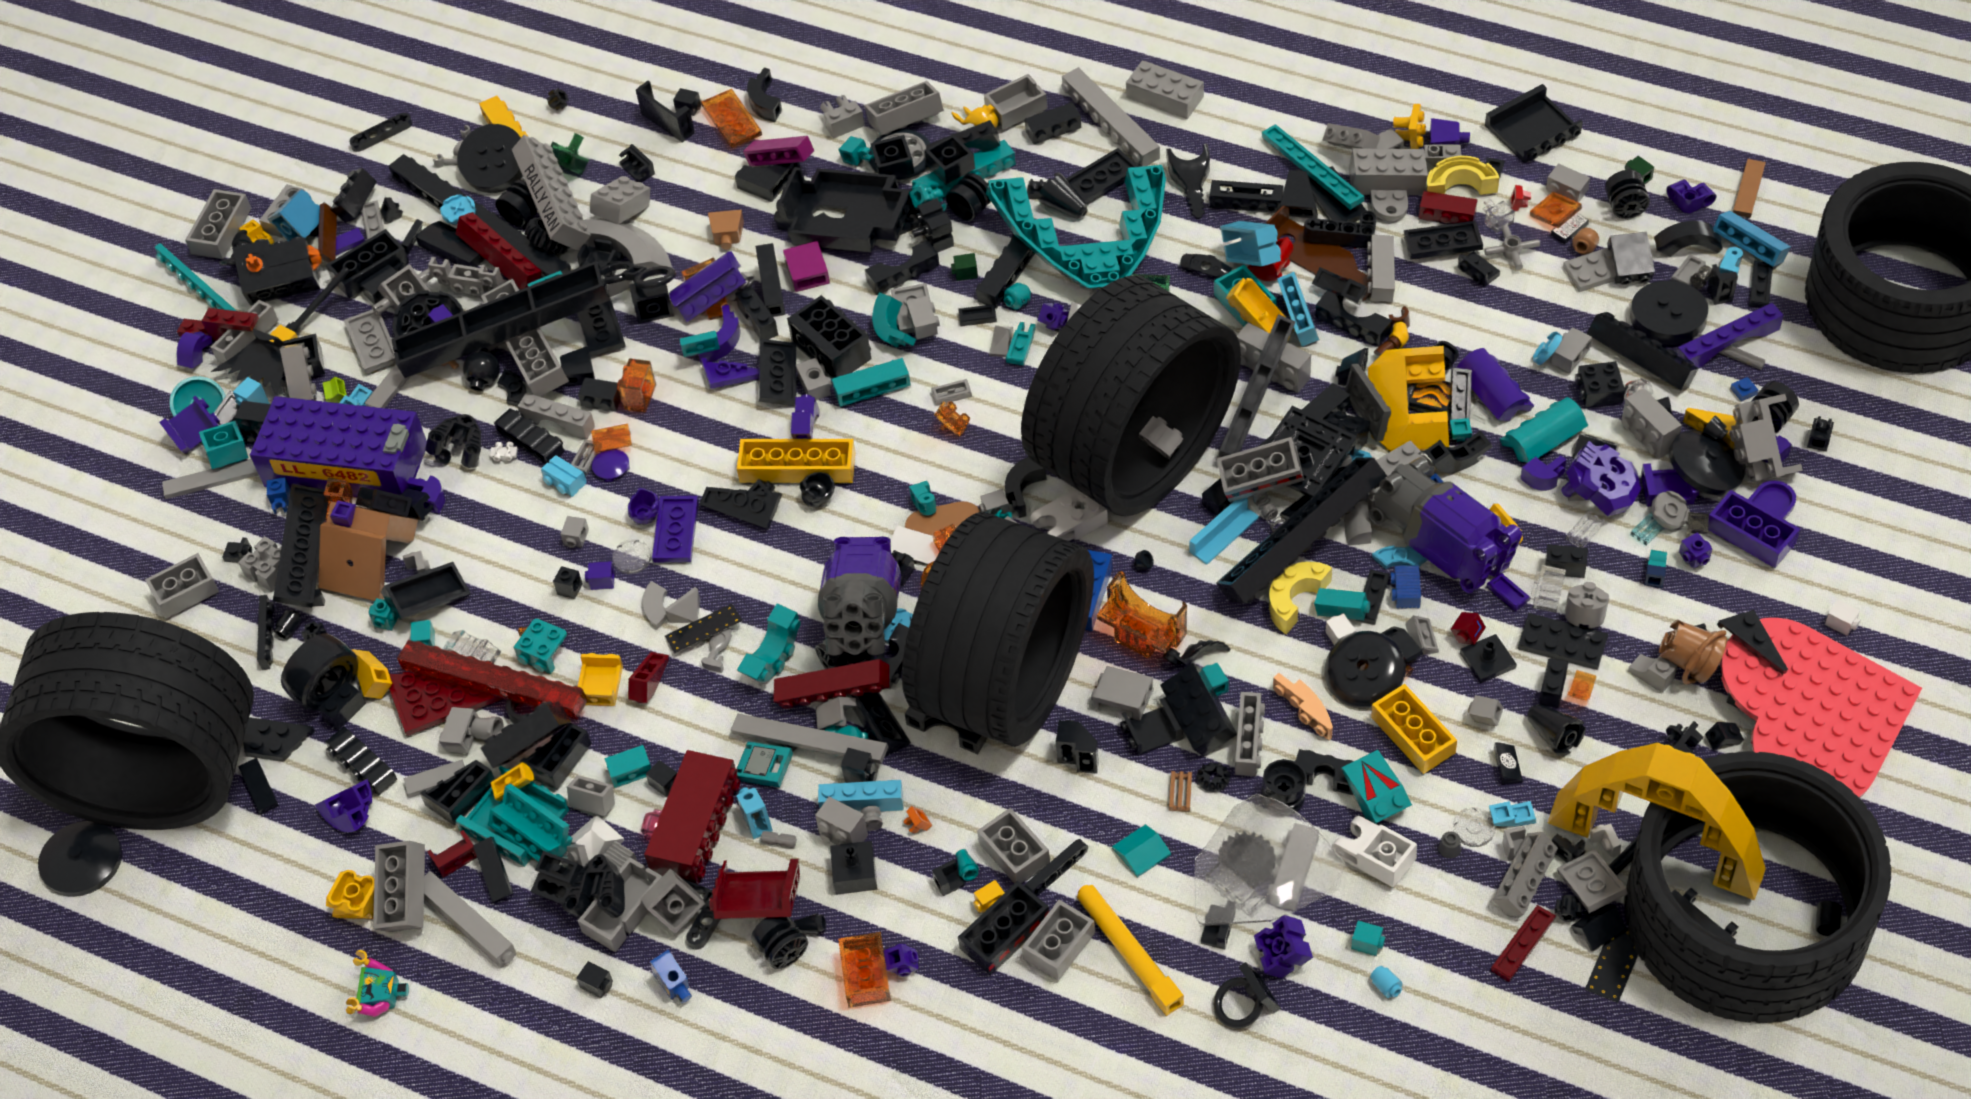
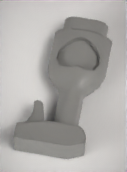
M730 628L712 635L709 641L711 648L709 656L701 660L702 666L705 669L723 672V656H720L717 660L715 659L718 653L729 644L732 637V630Z

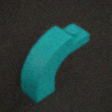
M879 292L872 312V322L876 334L882 340L897 348L899 344L905 346L906 343L914 346L916 339L899 331L897 328V315L903 303Z

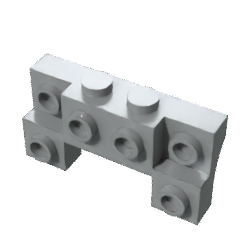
M432 257L428 264L432 277L437 278L439 284L451 285L452 291L457 293L481 296L507 282V280L503 279L499 267H495L493 273H489L485 265L477 268L454 264L451 269L448 259H445L442 265H438L435 257Z

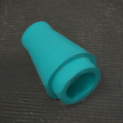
M966 849L957 851L955 856L957 858L959 876L966 881L975 879L978 876V865Z

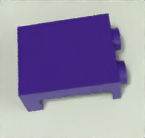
M1651 463L1643 464L1641 481L1647 507L1652 506V501L1658 494L1666 491L1678 493L1685 499L1686 505L1694 504L1696 496H1699V490L1685 482L1675 469L1652 470Z

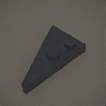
M1754 610L1718 621L1717 626L1720 629L1724 627L1734 635L1733 639L1742 643L1758 658L1760 656L1771 663L1770 667L1779 671L1782 675L1787 673L1788 668Z

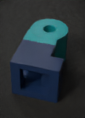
M1650 551L1644 585L1663 588L1667 552ZM1649 577L1660 578V580L1652 581Z

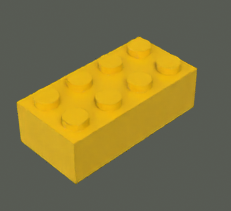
M1403 684L1372 704L1371 718L1422 774L1456 754L1457 739L1406 684Z

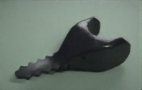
M1208 143L1203 144L1202 154L1192 160L1180 159L1173 154L1171 148L1166 149V159L1169 175L1172 180L1185 190L1186 198L1189 200L1188 204L1191 205V215L1195 216L1196 219H1201L1202 215L1205 214V211L1202 210L1205 207L1202 204L1204 202L1202 199L1204 194L1201 193L1203 192L1202 186L1210 172Z

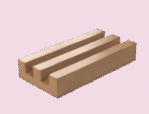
M1171 771L1169 811H1190L1192 772L1184 774L1182 771L1180 773ZM1175 779H1179L1178 806H1174ZM1183 779L1187 780L1186 806H1182Z

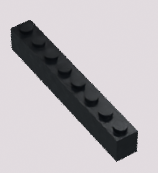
M1278 314L1218 453L1219 457L1241 451L1296 321Z

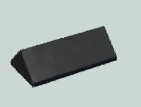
M866 692L862 696H846L848 698H856V706L852 709L871 739L887 743L888 749L885 757L911 743L880 693Z

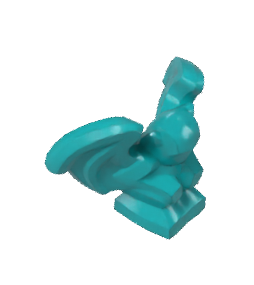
M930 180L913 182L915 185L909 193L915 208L936 198L939 202L943 201V192L938 188V182ZM946 203L942 204L943 211H945L947 207Z

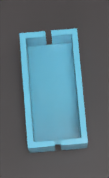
M1237 221L1220 226L1223 242L1241 238L1239 242L1224 245L1227 262L1265 266L1281 261V250L1276 244L1278 233L1275 225Z

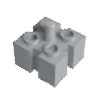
M264 536L254 546L256 551L254 553L248 552L238 563L244 576L254 582L258 580L262 587L273 592L281 547L278 548L274 541Z

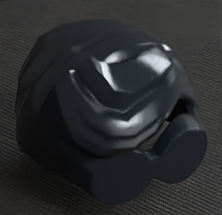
M814 472L807 475L800 482L803 502L809 507L817 508L830 500L835 490V482L830 475L822 472Z

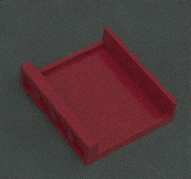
M799 858L790 859L788 871L728 872L727 860H724L722 868L718 870V878L715 880V888L712 891L713 898H710L709 902L710 911H714V919L791 917L800 881Z

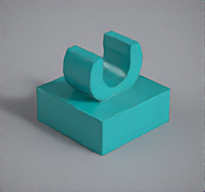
M1469 418L1450 420L1449 426L1452 440L1457 439V442H1464L1465 438L1472 437Z

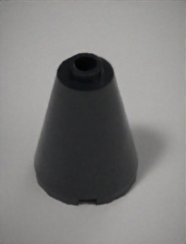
M1055 173L1054 176L1056 177L1053 180L1049 178L1039 192L1041 198H1038V201L1076 219L1083 218L1088 211L1087 203L1063 174Z
M1541 704L1534 705L1528 710V721L1556 754L1560 756L1570 754L1569 749L1573 746L1577 748L1584 738L1586 728L1583 726L1585 723L1581 719Z

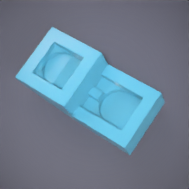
M358 384L349 397L345 395L340 403L366 406L365 402L373 391Z
M1510 801L1489 805L1494 826H1522L1536 823L1531 801L1511 805Z

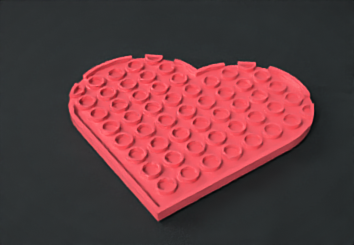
M1783 618L1760 619L1788 668L1787 673L1783 675L1770 667L1771 663L1762 656L1758 658L1745 648L1742 643L1733 639L1734 635L1732 634L1727 641L1725 652L1720 662L1721 679L1726 692L1730 693L1736 701L1735 705L1756 721L1751 734L1753 751L1755 753L1768 752L1785 755L1812 764L1831 774L1836 780L1844 783L1859 798L1863 796L1876 778L1922 687L1816 630L1793 620Z

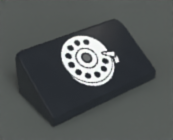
M1495 742L1494 754L1501 784L1523 783L1515 746Z

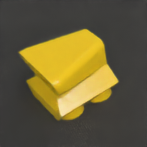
M353 870L340 872L326 897V906L334 909L332 917L374 919L375 879L369 875H357Z

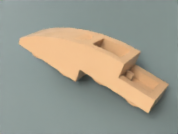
M1280 673L1273 677L1274 691L1279 696L1289 700L1293 707L1299 708L1298 717L1301 722L1315 729L1319 736H1324L1331 740L1333 726L1326 708L1317 695L1300 679L1293 684Z

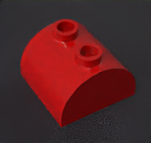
M1288 237L1276 241L1281 250V261L1265 266L1248 265L1247 268L1256 278L1263 281H1277V278L1282 277L1280 271L1290 264L1289 257L1294 250L1293 244Z

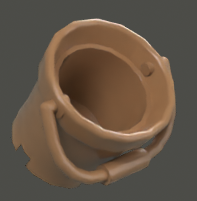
M1677 619L1670 625V628L1674 630L1669 634L1665 633L1659 648V653L1661 654L1659 656L1685 670L1682 676L1683 684L1689 685L1696 681L1700 683L1706 682L1716 671L1725 652L1727 644L1726 631L1709 632Z

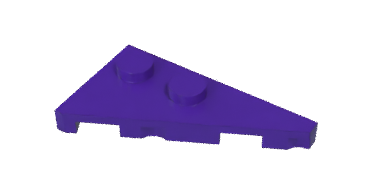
M701 358V364L710 389L758 379V369L749 368L747 364L729 363L719 360V363L707 362V358Z

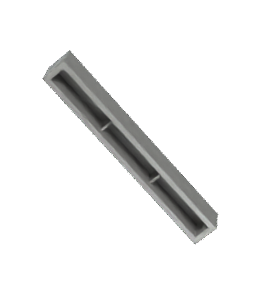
M1079 67L1062 76V90L1068 93L1072 100L1078 103L1082 110L1088 113L1093 121L1098 123L1103 131L1108 133L1113 141L1118 143L1124 152L1133 158L1135 163L1142 167L1148 166L1160 159V146Z

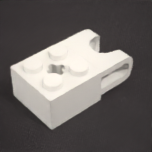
M1075 489L1035 510L1031 515V522L1037 528L1052 526L1054 528L1048 534L1070 541L1072 539L1077 540L1108 524V513L1106 508Z
M1356 816L1351 821V831L1357 839L1349 840L1340 837L1332 844L1333 853L1337 857L1391 887L1397 884L1414 863L1417 856V844L1383 825L1378 826L1361 816Z

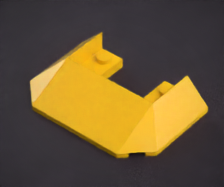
M1444 346L1385 350L1368 367L1369 380L1374 384L1378 393L1391 409L1387 431L1383 441L1379 442L1390 452L1410 440L1420 451H1425L1439 440L1446 447H1449L1447 411L1409 414L1407 384L1445 381Z

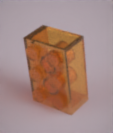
M881 932L839 938L848 1008L891 1001Z

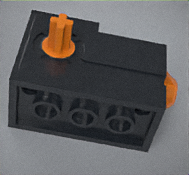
M295 237L286 242L278 241L274 245H271L268 239H258L253 243H241L237 247L232 248L242 294L250 306L254 305L258 300L267 302L320 289L316 270L322 263L321 255L318 249L307 243L305 237Z

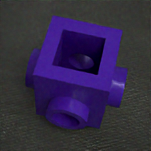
M1043 303L1037 321L1046 324V328L1056 331V329H1062L1066 324L1069 311L1065 310L1064 306L1059 303Z
M1697 532L1681 541L1679 553L1683 560L1694 569L1700 565L1704 566L1710 561L1712 547Z
M897 944L884 950L887 971L895 973L899 977H905L919 969V958L916 949L906 944Z

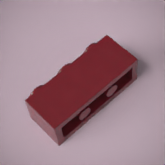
M1424 191L1420 203L1419 219L1448 224L1474 221L1478 199Z

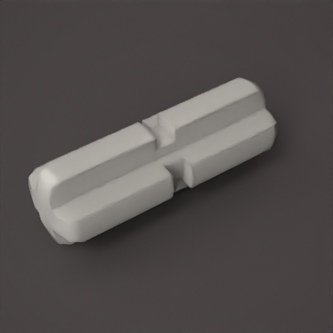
M763 831L761 834V842L777 845L779 843V846L793 848L797 842L795 835L783 833L778 835L776 832Z

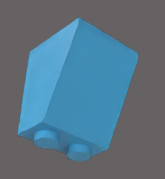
M301 189L291 196L268 220L287 241L295 237L306 238L319 224L320 205L315 204L310 194Z

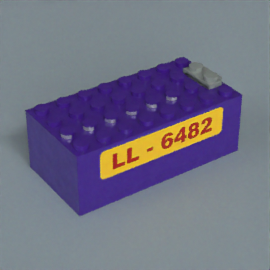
M274 396L251 450L250 457L264 487H267V480L285 477L290 489L292 484L329 490L330 495L357 498L359 488L365 487L400 495L409 488L407 485L409 478H416L426 451L427 440L418 415L413 411Z

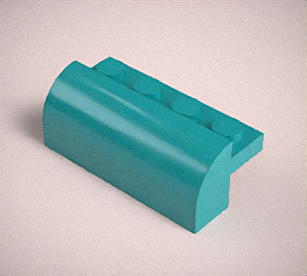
M1566 397L1561 401L1552 403L1550 408L1545 411L1536 413L1534 418L1522 422L1518 428L1506 432V435L1500 438L1502 446L1514 449L1518 461L1528 463L1534 457L1539 458L1588 427V423L1579 405L1574 400Z
M512 784L505 786L503 802L490 809L488 826L513 844L526 850V853L538 862L543 851L563 857L567 852V846H570L573 838L568 835L569 824Z

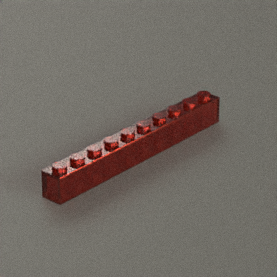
M408 640L397 657L402 670L535 708L544 702L551 701L554 703L559 701L568 717L575 720L578 719L588 701L584 690L578 686H569L561 681H551L543 676L530 675L526 671H516L508 666H499L490 661L478 660L473 656H463L455 651L442 650L438 646L425 645L420 641Z

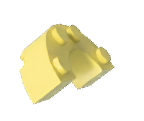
M1471 156L1449 157L1438 162L1436 167L1430 170L1427 177L1426 191L1445 194L1446 190L1453 185L1467 184L1477 189L1480 195L1498 193L1499 175L1489 163L1484 164L1479 161V158Z
M1300 562L1284 568V572L1273 579L1269 591V610L1273 623L1280 631L1287 635L1298 622V607L1292 603V598L1303 592L1318 593L1319 588H1326L1332 581V567L1320 562Z

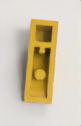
M1693 408L1686 409L1683 422L1698 431H1703L1710 420L1717 416L1727 426L1726 430H1728L1723 441L1732 449L1735 448L1729 433L1732 430L1731 426L1736 424L1734 416Z

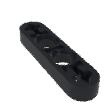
M400 113L354 135L349 140L352 150L355 152L363 151L410 128L412 125L411 117L408 113ZM387 127H392L390 130H385ZM377 134L376 137L370 138V135Z
M1081 839L1075 840L1024 886L1034 895H1040L1086 854L1088 845Z

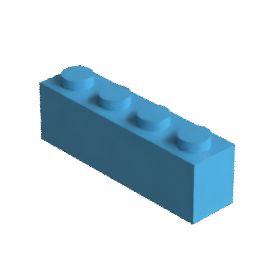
M1731 211L1720 214L1713 227L1714 232L1773 267L1784 262L1791 246Z

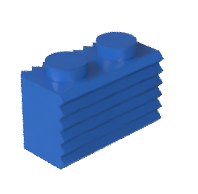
M1419 565L1395 566L1394 572H1391V584H1395V589H1392L1391 594L1392 601H1396V608H1420Z

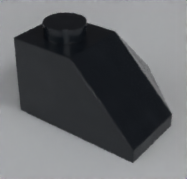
M1363 348L1342 359L1341 366L1337 365L1335 377H1338V385L1346 386L1351 364H1359L1362 370L1365 371L1369 348Z

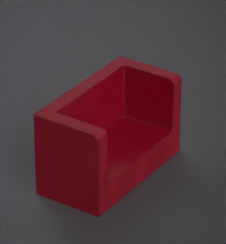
M464 830L460 831L463 840L435 856L431 849L427 851L442 878L477 858L473 843Z

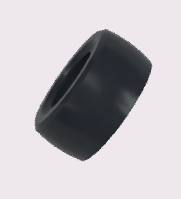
M331 634L316 635L303 643L288 659L281 674V686L301 707L309 711H318V708L346 681L352 684L358 671V657L350 647Z

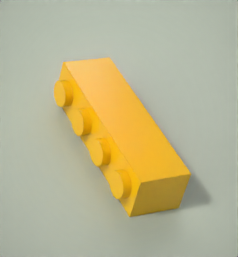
M497 95L479 103L482 116L488 124H502L515 130L521 138L523 135L528 136L525 131L522 132V127L519 121H515L512 111H508L505 101H501Z

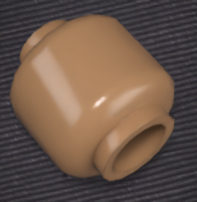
M1587 227L1579 230L1572 240L1573 248L1576 252L1583 255L1592 253L1599 244L1598 233Z

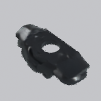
M1186 253L1180 260V265L1184 270H1193L1212 276L1215 279L1222 277L1232 270V267L1209 254ZM1209 262L1211 267L1204 270L1201 268V264Z

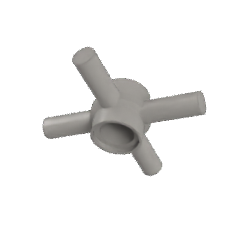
M1503 225L1501 227L1505 237L1503 244L1484 248L1485 255L1503 253L1505 258L1513 260L1516 270H1521L1523 265L1519 257L1522 249L1539 247L1540 241L1536 239L1521 242L1518 236L1511 235L1508 225Z

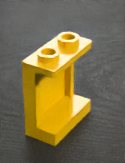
M581 654L582 667L578 687H574L572 693L576 705L615 706L623 669L620 656L615 654Z

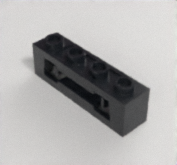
M1212 180L1209 208L1276 213L1281 208L1283 185ZM1220 186L1232 187L1233 191H1230V188H1227L1226 191L1220 190ZM1261 189L1273 190L1272 194H1267V191H1263L1262 194Z

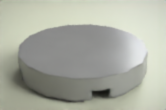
M1673 491L1658 494L1652 501L1651 506L1655 520L1662 527L1670 530L1678 529L1685 525L1689 520L1690 510L1686 506L1687 502L1685 499Z

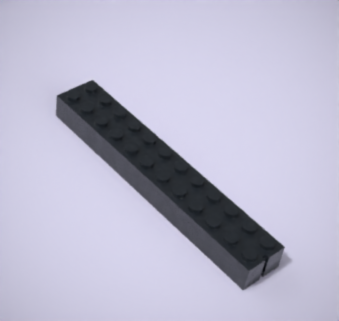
M595 261L393 338L391 341L393 351L395 352L396 365L404 378H408L610 301L604 274L598 262Z

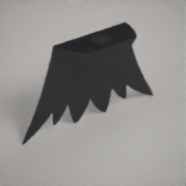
M253 329L256 338L240 352L211 372L232 368L228 374L240 370L237 381L251 375V379L257 382L263 378L264 387L271 381L272 388L278 396L284 372L280 348L287 345L278 337Z

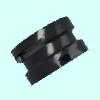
M1438 341L1435 346H1444L1445 370H1449L1459 357L1458 350L1447 341Z

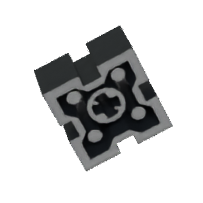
M936 198L918 205L916 217L920 225L918 229L912 231L913 237L924 235L925 241L928 240L937 253L953 247L952 222L946 212L944 213L938 199Z

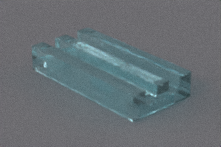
M1652 511L1630 534L1632 537L1636 536L1638 541H1644L1643 544L1646 546L1664 529L1659 524L1646 537L1658 524L1654 520L1642 533L1639 532L1654 518Z

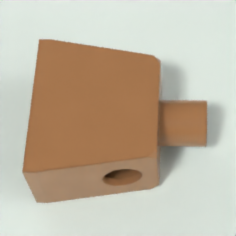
M742 210L708 213L716 245H721L722 249L728 250L732 247V244L740 242L744 226Z

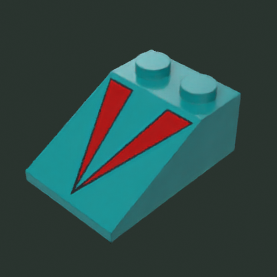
M1379 750L1341 767L1365 819L1372 823H1378L1412 806L1403 785Z

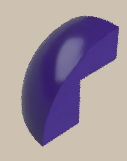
M368 779L315 804L319 813L331 826L343 832H354L363 826L369 817L367 813L369 805L372 803V792Z

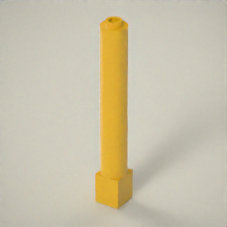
M1094 885L1082 886L1078 891V901L1151 992V998L1165 1016L1184 1005V995L1171 978L1163 974Z

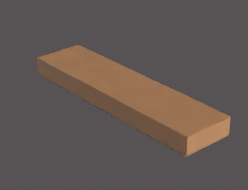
M1747 159L1733 213L1736 215L1751 218L1766 162Z

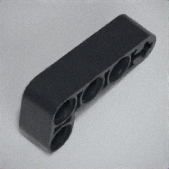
M1364 211L1360 215L1359 223L1309 218L1304 223L1303 239L1310 243L1367 248V242H1371L1372 235H1375L1377 217L1372 211Z

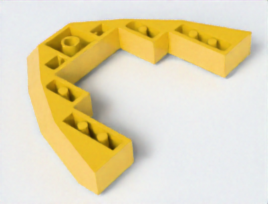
M1660 743L1619 751L1584 766L1557 793L1547 823L1586 838L1589 837L1595 823L1598 808L1600 807L1615 813L1624 792L1704 821L1705 825L1700 845L1721 852L1712 885L1755 900L1766 868L1754 827L1728 788L1707 764L1694 754L1685 753L1674 749L1670 745Z

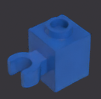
M286 478L267 480V497L274 514H277V509L280 507L283 508L284 512H287L291 489Z

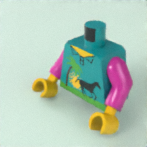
M358 950L355 953L362 960L354 958V965L360 966L364 964L365 967H361L357 997H350L346 1001L347 1005H352L346 1008L348 1014H353L357 1011L359 1014L376 1017L388 1009H393L396 1006L397 996H408V983H399L392 969L372 958L367 959V953L363 950Z

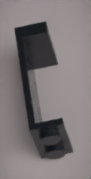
M649 80L635 89L643 116L682 143L695 134L688 107L684 106L676 113L669 110L654 99Z

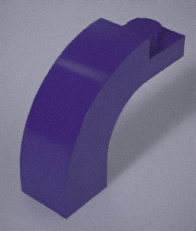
M729 305L722 306L723 325L716 332L720 349L700 353V363L701 358H707V362L718 360L730 353L737 345L741 330L738 317H735L734 311L730 312Z

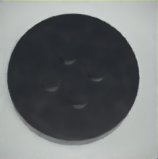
M488 124L473 130L466 136L460 145L457 162L462 176L469 185L481 192L498 193L507 190L515 180H520L523 177L512 152V148L521 139L519 134L512 128L502 124Z

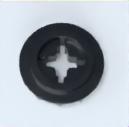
M1210 761L1209 764H1203L1197 772L1198 784L1209 792L1223 790L1230 781V773L1227 767L1222 766L1220 762L1212 763ZM1216 771L1217 777L1210 781V775Z

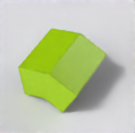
M333 377L330 381L323 382L326 402L340 403L345 395L347 396L344 380Z

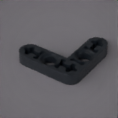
M683 879L698 893L705 894L703 898L705 904L700 908L702 910L686 936L689 946L697 950L706 945L721 919H714V911H710L709 899L713 898V890ZM709 917L713 919L710 925H703L701 923L704 918ZM699 934H700V938H701V939H700V940L697 939V940L694 942V941H693V937H694V938H697V937L699 936Z

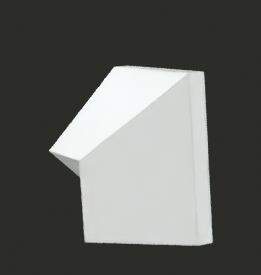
M598 815L594 816L571 836L573 838L571 845H585L589 861L595 855L605 853L614 841L620 844L624 841V838Z

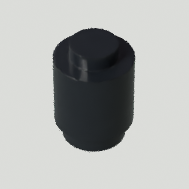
M292 609L290 611L285 610L275 624L274 632L283 639L291 637L302 622L301 615Z

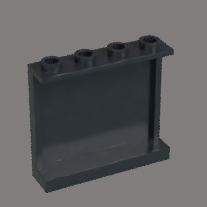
M1543 84L1486 113L1485 126L1524 164L1545 152H1549L1558 145H1562L1566 141L1579 136L1582 130L1583 121L1574 122L1546 96L1547 87Z

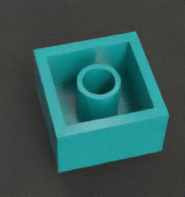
M235 421L199 432L212 469L221 468L249 458Z

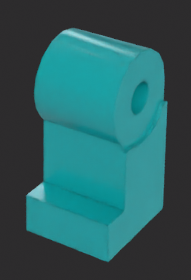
M927 480L909 486L911 501L922 515L934 514L937 510L935 496L931 494L930 485Z

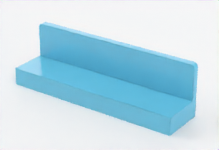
M1248 498L1233 501L1189 541V552L1203 563L1209 564L1256 522L1259 516L1248 509Z

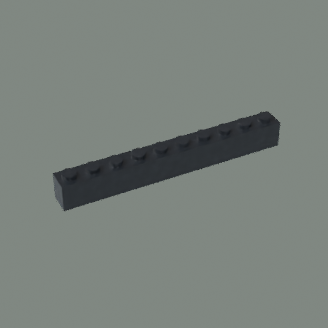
M1332 383L1302 410L1325 421L1334 411H1348L1350 408V394ZM1269 436L1264 442H1262L1259 446L1265 445V443H1266L1267 440L1270 438V436ZM1221 478L1202 493V505L1216 516L1232 503L1228 501L1224 493Z

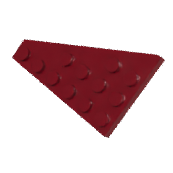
M433 672L389 673L392 682L389 690L407 736L445 722L452 707L476 710L505 699L516 690H519L513 673H490L489 675H477V673L460 672L457 674L453 672H446V674H433Z

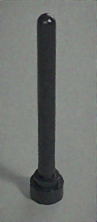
M343 268L295 322L288 323L285 327L298 335L301 329L300 326L346 277L349 269Z

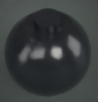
M482 349L481 351L473 352L464 361L463 374L466 380L470 382L469 388L472 390L483 391L484 386L492 385L499 377V362L489 350Z

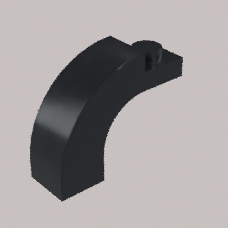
M763 68L756 79L750 77L748 81L749 102L752 110L759 117L776 122L782 112L780 98L765 94L772 82L770 69Z
M1703 221L1680 222L1665 228L1654 236L1657 251L1669 257L1690 245H1701L1716 253L1723 249L1720 235L1713 231L1712 224Z
M1480 430L1468 440L1455 447H1446L1439 440L1426 449L1425 453L1439 471L1454 473L1467 469L1479 462L1477 458L1493 446Z
M1029 457L1016 463L1007 474L1005 480L1006 498L1008 503L1012 504L1013 511H1017L1019 518L1027 516L1026 505L1022 495L1024 489L1032 483L1047 480L1046 469L1032 461Z

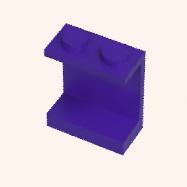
M197 396L193 397L195 401L173 418L170 420L164 418L159 422L184 454H187L202 443L199 435L200 431L219 426L218 423L220 422V419L214 412L211 414L207 408L210 406L203 398L199 399Z

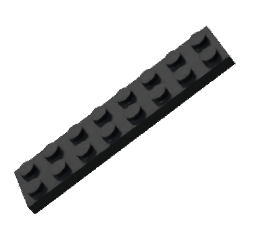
M297 484L291 485L273 595L274 602L308 608L313 607L319 568L320 525L326 521L329 490Z

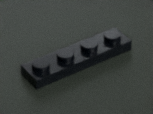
M267 595L259 596L257 660L262 670L270 669V661H273L271 645L274 644L271 629H274L272 613L275 612L274 603L270 602Z

